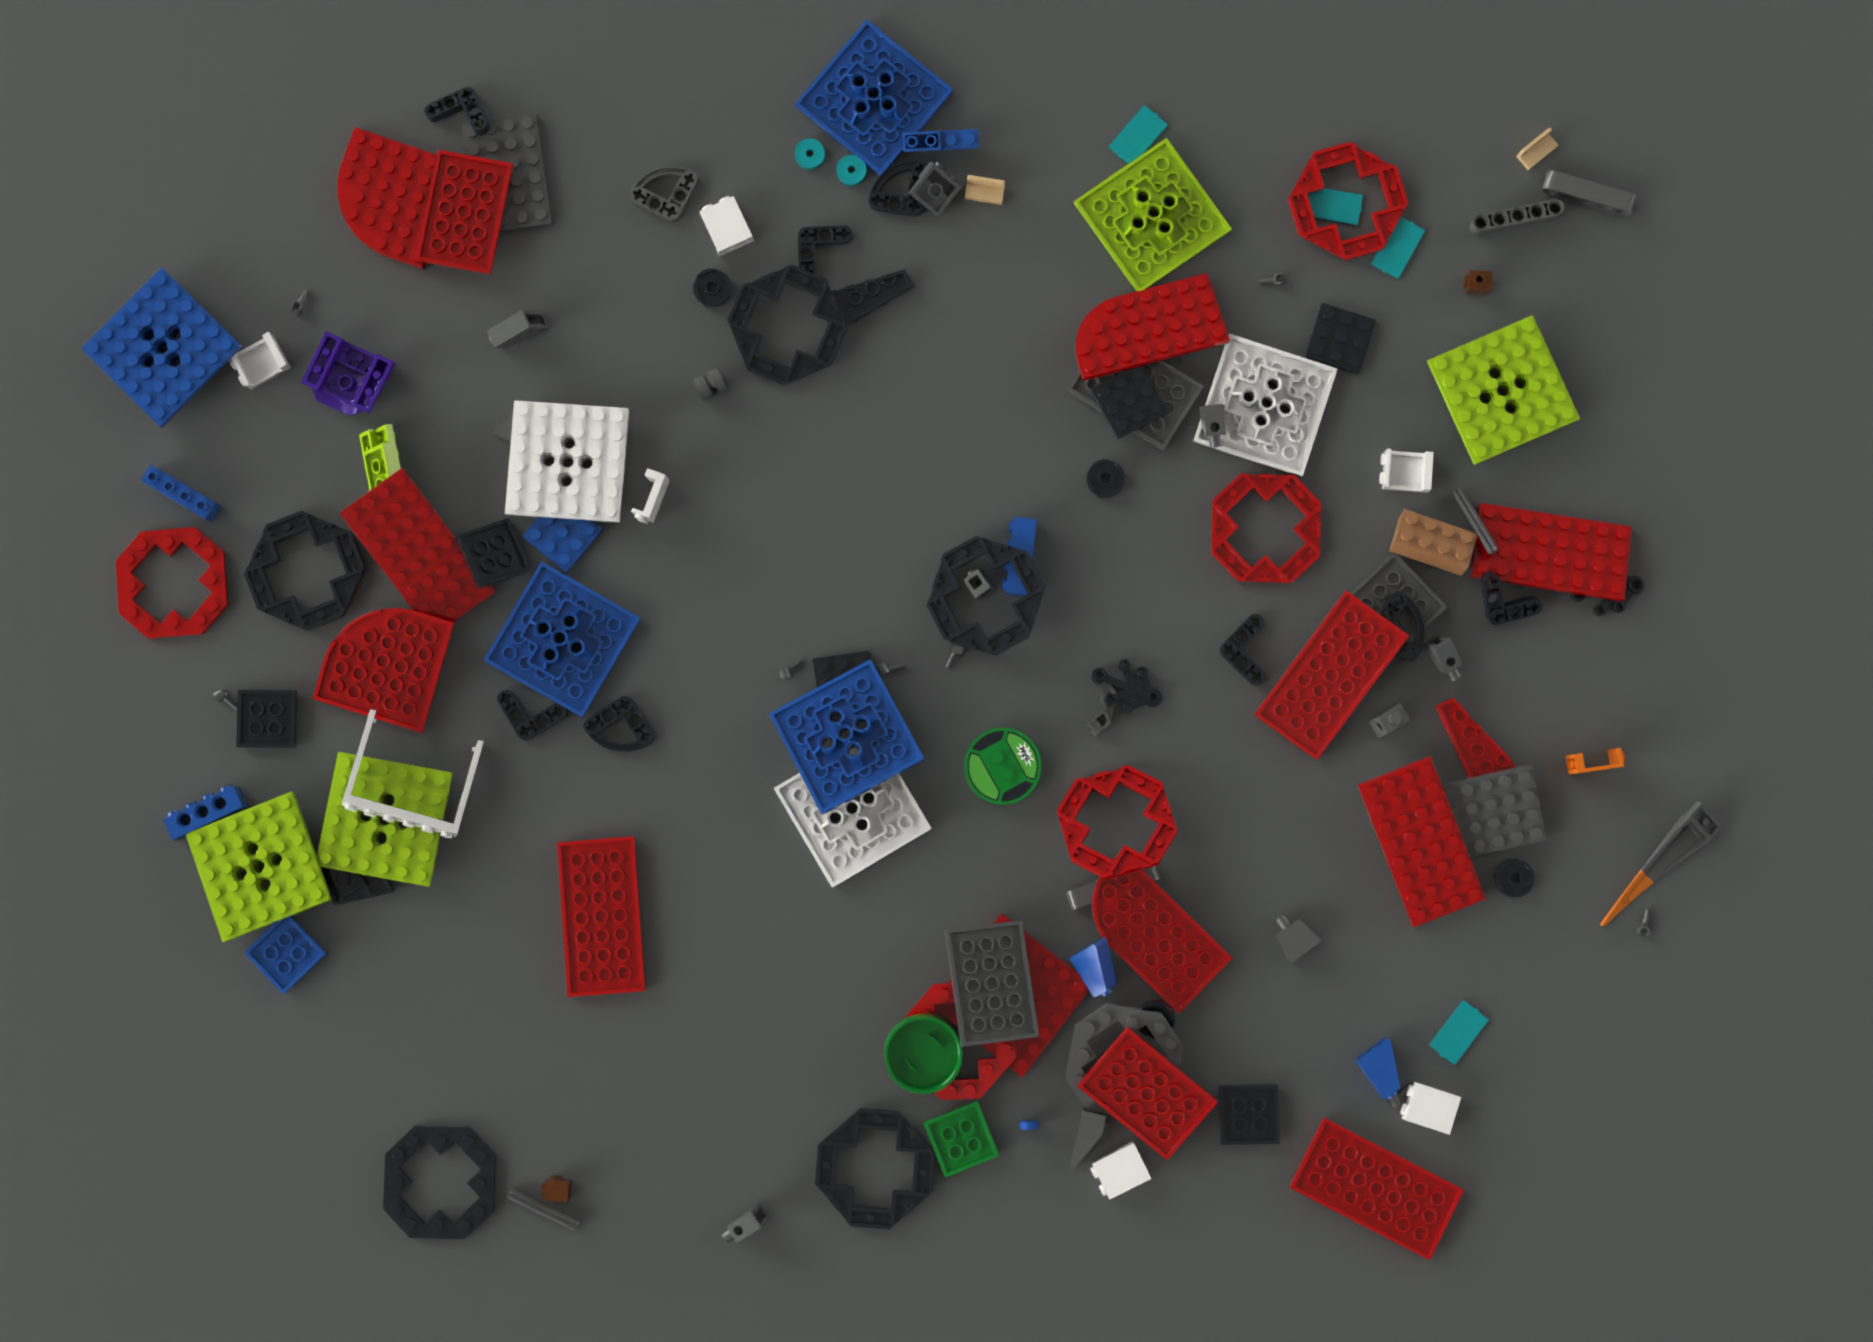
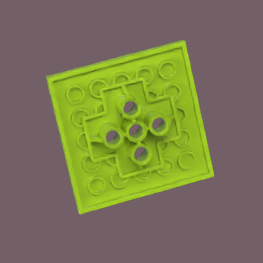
M1167 138L1074 201L1076 208L1135 291H1143L1151 287L1232 231V228ZM1139 195L1146 196L1147 201L1141 202L1137 197ZM1171 200L1174 205L1168 207L1164 204V201ZM1151 210L1156 211L1158 216L1151 217L1148 212ZM1140 221L1143 226L1136 228L1133 222ZM1167 226L1169 231L1166 233L1161 232L1159 227Z
M1533 315L1427 361L1474 465L1580 420ZM1495 371L1497 379L1492 378L1489 372ZM1516 380L1522 383L1523 387L1521 389L1515 386ZM1497 389H1504L1505 396L1499 395ZM1480 396H1486L1488 403H1482ZM1510 405L1513 408V413H1508L1505 406Z
M338 752L317 853L320 867L430 887L441 833L435 831L433 833L424 832L421 830V827L414 826V828H403L401 822L396 820L394 823L389 822L385 825L382 821L383 817L378 815L366 821L363 811L356 810V812L346 810L345 806L341 804L356 755ZM362 756L351 795L388 805L386 802L387 797L392 795L394 803L390 806L444 821L453 773ZM381 833L386 835V841L383 844L379 842V835Z
M293 791L186 834L222 942H228L332 900ZM257 844L258 850L254 854L253 847ZM281 855L282 861L278 865L277 858ZM263 862L265 867L261 872L259 866ZM246 870L247 875L243 879L242 872ZM269 880L270 883H271V886H270L269 889L267 890L266 887H265V885H266V882Z

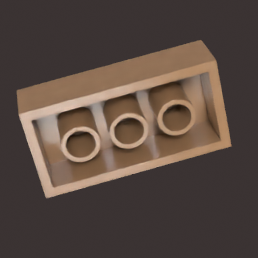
M1404 509L1398 518L1389 551L1462 576L1469 567L1477 534Z

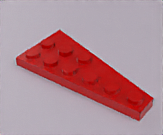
M1454 698L1435 705L1468 778L1517 767L1510 757L1483 731L1481 726L1469 716L1467 711Z

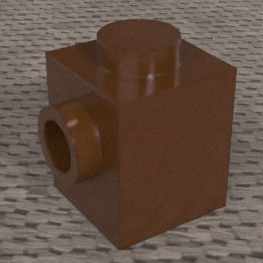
M1469 270L1466 276L1463 277L1462 282L1463 287H1465V293L1489 294L1492 290L1493 271Z
M551 1176V1179H547L545 1184H542L541 1195H544V1201L568 1202L571 1198L572 1180L562 1179L563 1176Z

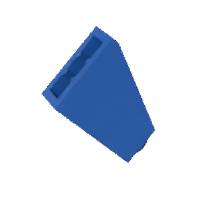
M1103 937L1069 958L1094 998L1102 995V997L1112 992L1111 988L1117 984L1108 942Z
M1385 1037L1354 1060L1380 1097L1384 1100L1386 1098L1390 1100L1398 1094L1397 1090L1400 1089L1392 1044L1390 1039Z

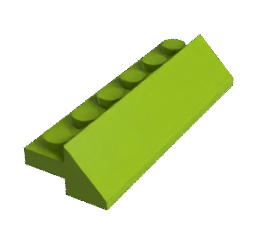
M385 424L377 429H369L359 434L369 491L401 469L392 424Z

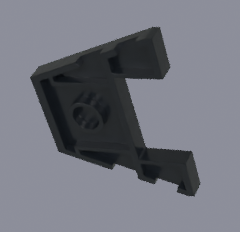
M321 867L334 906L395 892L388 879L381 878L368 886L362 874Z

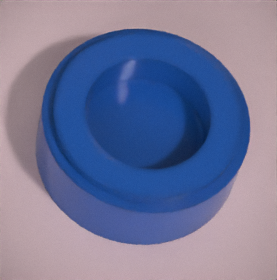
M1022 1120L1020 1121V1129H1039V1121Z

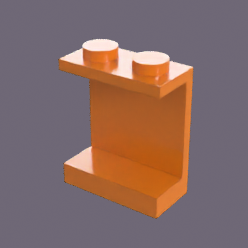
M1621 747L1609 749L1607 752L1610 765L1585 768L1583 753L1567 755L1568 775L1624 767L1626 762L1625 753L1621 750Z

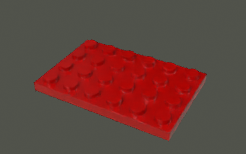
M438 150L415 260L491 275L514 166L513 163Z
M1128 1026L1077 1084L1078 1088L1166 1160L1173 1155L1218 1103L1212 1095Z

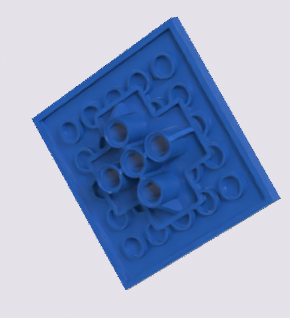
M866 19L796 101L794 106L880 176L903 152L902 133L920 132L953 93V89ZM883 78H889L891 80L888 84H883L881 82ZM862 80L864 82L862 86L854 84L856 81ZM876 92L879 94L876 98L869 97L870 93ZM885 104H891L893 105V108L890 110H886L883 108V106ZM858 107H866L864 112L857 111Z
M161 267L81 349L159 427L163 428L243 346ZM180 332L181 336L176 340V335ZM154 333V338L149 340L150 335ZM167 346V351L162 353L163 348ZM153 359L154 364L149 367V362ZM180 359L181 363L176 366V361Z
M541 561L483 661L584 718L641 618ZM574 617L575 624L567 627V619ZM547 624L549 627L548 632L541 634L540 627ZM564 634L565 641L561 644L557 643V636ZM580 643L582 650L579 653H574L573 646ZM554 650L556 653L555 658L548 660L547 653Z
M871 659L769 713L822 815L925 760ZM834 715H841L840 721H832ZM860 722L867 723V727L865 729H858V725ZM849 731L850 736L847 739H842V732ZM832 740L833 745L830 748H825V741ZM852 748H859L857 755L852 756L849 754Z

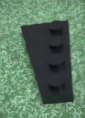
M904 269L883 275L880 278L866 280L863 283L849 285L846 288L832 290L838 307L850 325L914 288L915 285Z

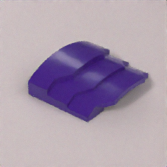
M325 331L301 383L312 388L316 401L349 416L362 411L370 413L386 381L389 380L396 363L378 354L375 355Z

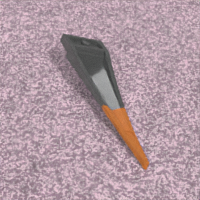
M1697 801L1685 815H1681L1602 920L1601 926L1607 925L1650 885L1685 858L1710 842L1723 826L1702 803Z

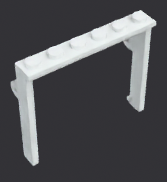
M370 709L341 805L345 806V809L348 811L356 812V810H360L367 816L375 817L378 815L388 822L394 823L395 820L403 822L402 825L406 827H421V830L424 832H439L445 838L456 837L484 741L478 740L476 747H472L471 751L474 754L456 810L454 823L351 795L372 723H376L377 720L374 719L376 710Z

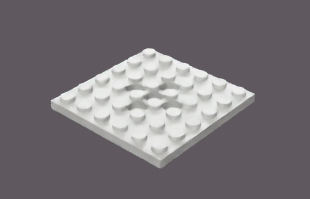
M1229 333L1230 342L1224 346L1205 406L1223 405L1225 435H1220L1221 447H1214V449L1302 477L1337 368ZM1268 382H1275L1277 389H1270ZM1244 394H1251L1253 401H1246L1243 397ZM1262 400H1269L1271 402V407H1264L1262 405ZM1280 406H1287L1289 408V413H1282L1280 411ZM1262 417L1265 420V425H1258L1256 418ZM1200 419L1193 442L1210 447L1209 437H1203ZM1212 423L1210 426L1212 431L1216 430V425L1214 423Z
M514 400L505 514L620 523L629 408ZM569 440H574V446L570 449L566 448V443ZM548 458H554V463L551 466L545 465ZM567 459H573L571 467L564 466ZM591 460L592 466L588 469L583 468L584 462ZM569 477L572 479L569 486H563L565 478Z
M852 748L849 754L852 756L857 755L859 748ZM800 773L774 788L832 888L932 829L900 774L824 815L820 813ZM867 793L874 795V801L871 804L864 802V795ZM850 803H856L858 806V810L854 814H850L847 811V806ZM833 813L841 815V820L837 824L832 823L830 820ZM861 819L866 820L868 823L865 830L857 828V822Z

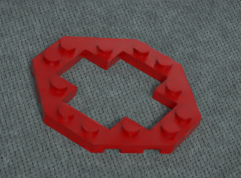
M1347 142L1315 151L1312 154L1288 198V203L1300 237L1347 261L1382 251L1405 210L1408 200L1398 168L1395 165L1384 162L1380 157L1358 148L1352 142ZM1355 162L1360 179L1378 174L1388 209L1371 214L1375 232L1341 241L1336 223L1321 228L1317 227L1307 194L1324 190L1325 186L1320 171Z
M1241 473L1212 500L1211 555L1237 582L1292 583L1320 557L1321 502L1295 475ZM1252 489L1266 502L1276 492L1281 490L1306 516L1293 529L1306 544L1280 568L1267 555L1251 567L1226 541L1239 528L1227 512Z
M196 527L141 531L116 559L119 615L148 639L203 635L229 606L226 588L225 552ZM184 543L210 565L198 581L212 593L188 621L176 610L172 609L160 623L134 601L146 585L132 573L156 546L172 557Z
M1129 765L1114 771L1108 770L1097 773L1092 777L1076 779L1057 809V815L1071 862L1105 880L1159 865L1178 833L1163 783ZM1121 784L1151 799L1143 816L1159 825L1142 853L1124 845L1114 861L1083 845L1091 830L1090 827L1075 819L1092 791L1110 799L1117 786Z
M952 982L934 983L904 1018L915 1014H931L936 1016V1004L955 1003ZM1016 1040L996 1043L997 1057L978 1058V1078L954 1079L948 1086L934 1092V1094L941 1100L981 1098L1016 1059Z

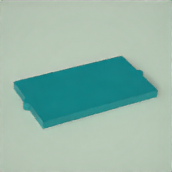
M1144 105L1108 148L1116 153L1119 159H1123L1129 164L1146 152L1168 124L1158 117V113H1153Z
M1326 188L1307 194L1314 218L1358 226L1359 215L1362 212L1363 195Z
M1400 217L1383 250L1377 252L1371 265L1381 269L1383 273H1388L1399 279L1425 230L1413 224V221L1409 222Z
M1462 1000L1430 1042L1429 1046L1437 1051L1440 1057L1446 1058L1455 1065L1489 1019L1478 1012V1008H1473Z

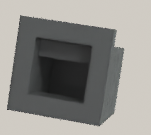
M975 568L967 573L968 577L963 580L976 599H983L996 589V586L992 584L982 569ZM979 580L983 582L980 586L978 585Z

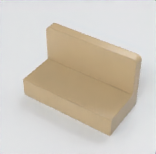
M1550 127L1525 146L1516 156L1528 171L1559 146L1549 134L1552 131Z
M968 175L965 199L1002 205L1005 181Z

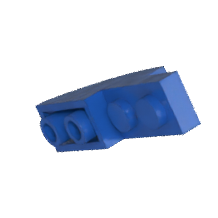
M979 129L902 133L903 152L980 148Z

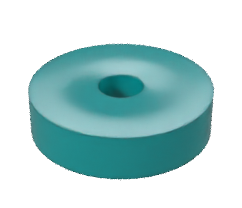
M815 139L802 140L795 148L796 162L803 169H817L823 164L825 159L824 147ZM812 152L813 156L808 157L806 154Z
M846 155L839 160L836 172L838 179L843 184L856 186L864 181L867 168L865 162L856 155ZM854 168L855 172L849 173L848 170Z

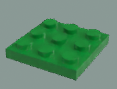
M978 1101L923 1122L945 1178L999 1156Z

